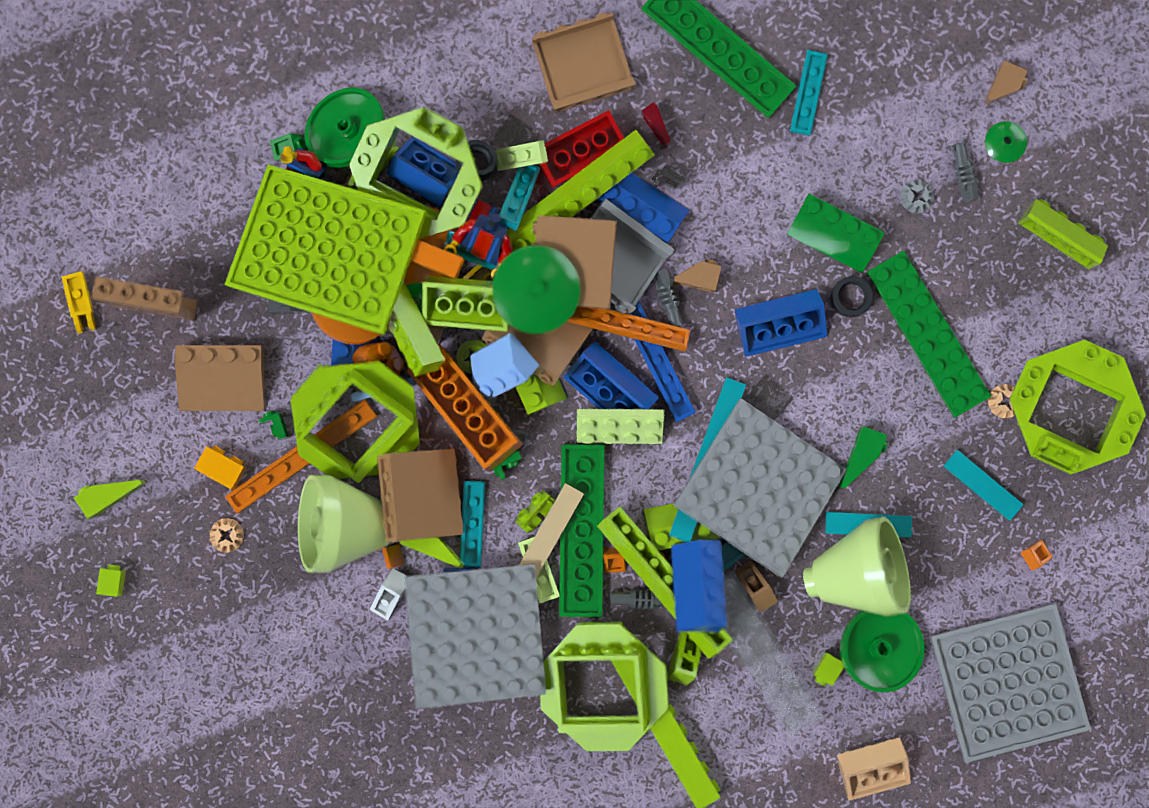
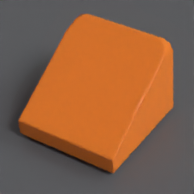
M1042 539L1020 552L1031 571L1040 568L1053 558Z
M399 545L382 549L388 569L404 565Z
M615 547L603 548L604 573L626 572L625 559Z

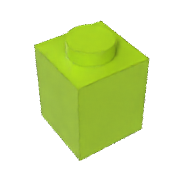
M107 564V568H100L96 594L115 597L122 596L126 570H120L119 565Z
M824 651L812 672L816 676L814 681L824 687L827 684L833 686L844 668L842 661Z

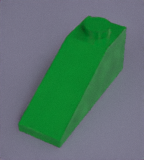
M863 426L859 428L846 465V472L841 479L839 488L845 489L880 456L881 452H885L888 445L886 434Z

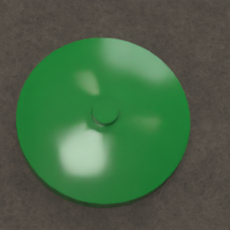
M344 88L332 92L314 107L307 119L304 134L306 146L326 166L336 168L350 166L349 164L366 127L385 120L384 110L378 100L366 90Z
M527 246L512 252L501 262L493 278L492 297L499 315L511 327L529 334H543L561 327L573 315L580 298V282L575 268L560 252L545 246Z
M861 610L850 619L843 631L840 642L841 660L847 674L859 686L875 692H893L909 684L919 672L924 658L923 636L917 623L907 613L884 616Z

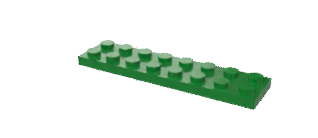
M647 0L641 7V11L767 119L770 118L796 88L795 84L696 0Z
M904 250L867 271V275L952 417L956 418L990 398V393Z
M561 445V490L566 483L584 495L560 535L559 617H602L603 533L597 525L603 521L604 445Z

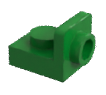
M289 133L270 140L274 161H281L280 154L283 153V149L286 146L291 147L293 152L298 148L305 151L306 144L300 134Z
M275 410L262 414L263 418L258 419L259 424L273 423V425H270L273 436L277 437L278 440L290 438L281 413H275Z
M519 451L512 453L493 469L496 477L500 476L501 480L506 479L502 466L506 465L508 469L519 465L518 460L522 459Z

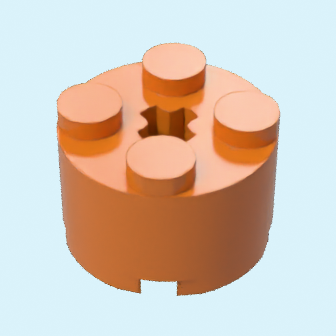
M387 342L362 345L354 352L352 357L354 364L380 361L397 375L400 374L401 369L404 367V361L397 349Z

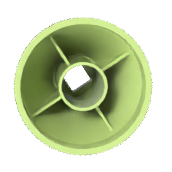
M310 475L304 483L298 511V544L301 561L305 570L309 573H328L386 547L389 542L386 543L382 501L332 476Z
M886 517L864 521L813 561L812 567L804 569V584L811 598L819 596L823 602L884 616L906 613L909 609L911 589L907 562L898 534Z

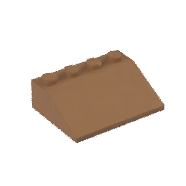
M175 345V371L179 411H265V347L261 345Z

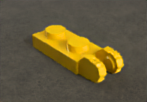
M80 271L61 276L70 315L73 318L77 333L84 332L80 316L86 315L90 330H96L92 314L94 311L84 272Z

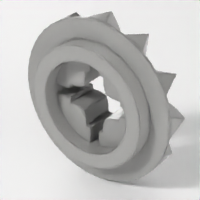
M912 180L905 184L901 190V203L911 213H923L932 206L935 200L934 190H932L929 183L922 180ZM924 190L921 195L923 201L918 199L912 203L914 198L913 192L918 193Z

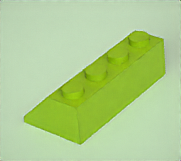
M1042 199L1032 201L1018 222L1087 269H1091L1103 261L1108 245L1103 243L1104 240L1098 235H1091L1086 232V228L1079 223L1074 224L1069 221L1066 214L1054 211L1050 208V204Z
M429 276L423 282L422 317L426 325L508 331L509 324L502 319L494 305L492 297L493 281Z
M532 373L527 381L516 386L528 416L567 399L559 378L555 386H552L551 384L544 383L537 375Z
M674 503L644 509L649 539L657 551L669 549L672 545L686 543L669 536L678 508L673 506ZM697 522L690 542L715 540L721 537Z

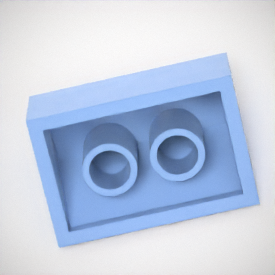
M512 333L481 348L470 356L473 384L487 401L527 381L539 366Z

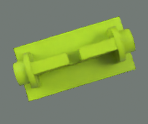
M544 490L536 493L531 499V504L518 513L515 523L527 533L533 532L542 521L537 514L540 512L545 517L555 500Z

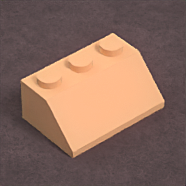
M900 738L889 739L882 743L867 745L864 748L846 751L837 755L849 801L911 784L908 757Z

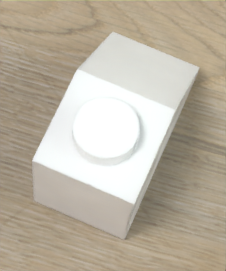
M394 568L391 570L382 583L370 608L371 611L386 620H389L405 593V575Z

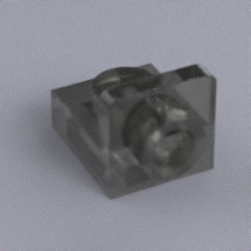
M666 166L662 170L658 169L652 178L654 181L653 187L656 189L662 179H665V184L672 189L677 187L681 189L686 182V178Z

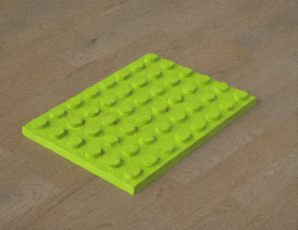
M268 164L225 285L385 335L427 212Z

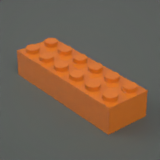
M439 343L437 345L445 360L437 371L415 376L410 368L406 371L481 466L491 472L523 444L489 401L481 395L474 386L473 381L449 351Z

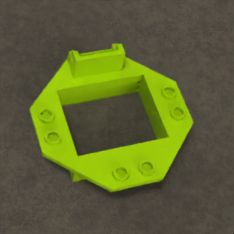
M426 107L368 125L349 164L358 191L427 212L418 239L462 226L482 188L474 162L475 158L472 156L463 127ZM400 129L464 163L440 213L377 180Z
M1082 340L1027 360L1009 399L1030 456L1070 475L1129 454L1146 416L1124 357L1087 340ZM1052 370L1118 400L1095 452L1029 422Z
M380 361L329 366L328 364L323 366L320 363L291 396L298 455L324 474L336 479L352 478L357 483H360L365 476L379 475L378 455L413 452L420 444L414 386ZM351 383L397 415L394 421L355 464L310 432Z
M623 622L578 623L543 662L546 694L540 695L541 710L558 725L559 733H567L585 751H629L669 708L666 664L623 626ZM634 659L639 716H568L563 661Z

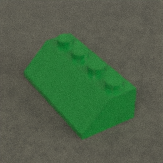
M808 193L786 235L862 273L885 232Z

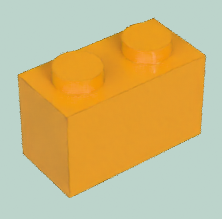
M216 445L213 448L206 446L194 469L234 490L247 469L246 466L242 465L244 461L234 455L229 458L224 455L225 450Z

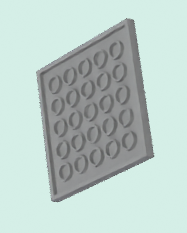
M740 398L673 506L778 576L783 577L846 472V468Z
M535 564L404 577L416 709L546 694Z
M1055 603L930 636L965 763L1091 730Z

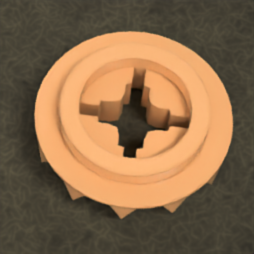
M1003 384L995 387L990 392L991 397L988 398V405L994 415L1000 418L1015 416L1010 402L1009 407L1006 404L998 406L1003 400V395L1006 398L1011 396L1015 388L1014 386Z
M224 518L215 522L210 530L209 540L213 547L220 552L235 551L240 547L244 539L242 526L230 518ZM233 529L229 535L233 542L227 539L220 542L223 537L221 530L227 532Z

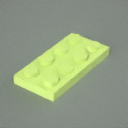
M577 409V443L662 444L664 410Z

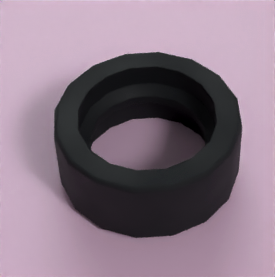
M470 140L468 144L471 152L481 153L489 162L485 170L477 171L480 181L483 182L492 176L497 164V154L487 142ZM456 159V169L459 173L464 163Z
M845 277L837 282L832 289V306L842 316L849 318L857 317L866 312L872 304V289L868 282L861 277ZM846 285H857L864 293V301L857 309H847L840 302V291Z

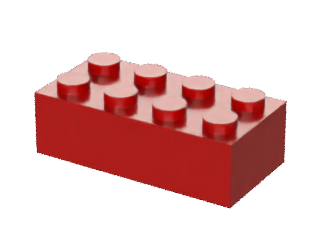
M608 110L544 143L548 162L539 163L553 191H555L623 140L624 137Z

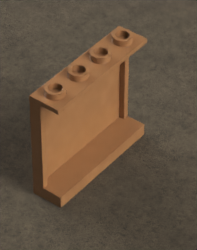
M599 13L593 19L587 20V18L576 21L574 25H560L555 28V31L548 33L547 31H541L536 33L535 37H532V44L554 114L635 89L634 78L631 76L613 20V13Z
M537 216V221H533L532 231L533 234H536V241L531 246L552 248L560 252L571 262L580 282V298L577 307L610 310L616 221Z
M100 277L95 279L92 299L113 308L195 321L198 300L182 298L183 292Z
M566 322L551 332L529 334L509 325L508 331L486 330L482 340L489 345L503 336L512 333L539 364L533 373L544 383L555 386L558 378L594 328Z
M455 449L390 453L377 456L386 543L463 534Z

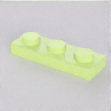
M544 140L495 150L498 171L548 162Z
M534 537L518 543L523 557ZM547 560L536 578L539 603L560 597Z

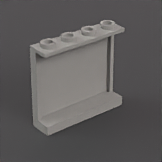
M605 199L590 219L616 221L617 223L611 302L615 304V308L618 311L629 314L636 309L635 305L665 259L672 254L674 249Z

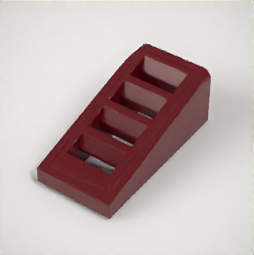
M654 101L642 110L641 117L664 148L670 146V137L658 106Z

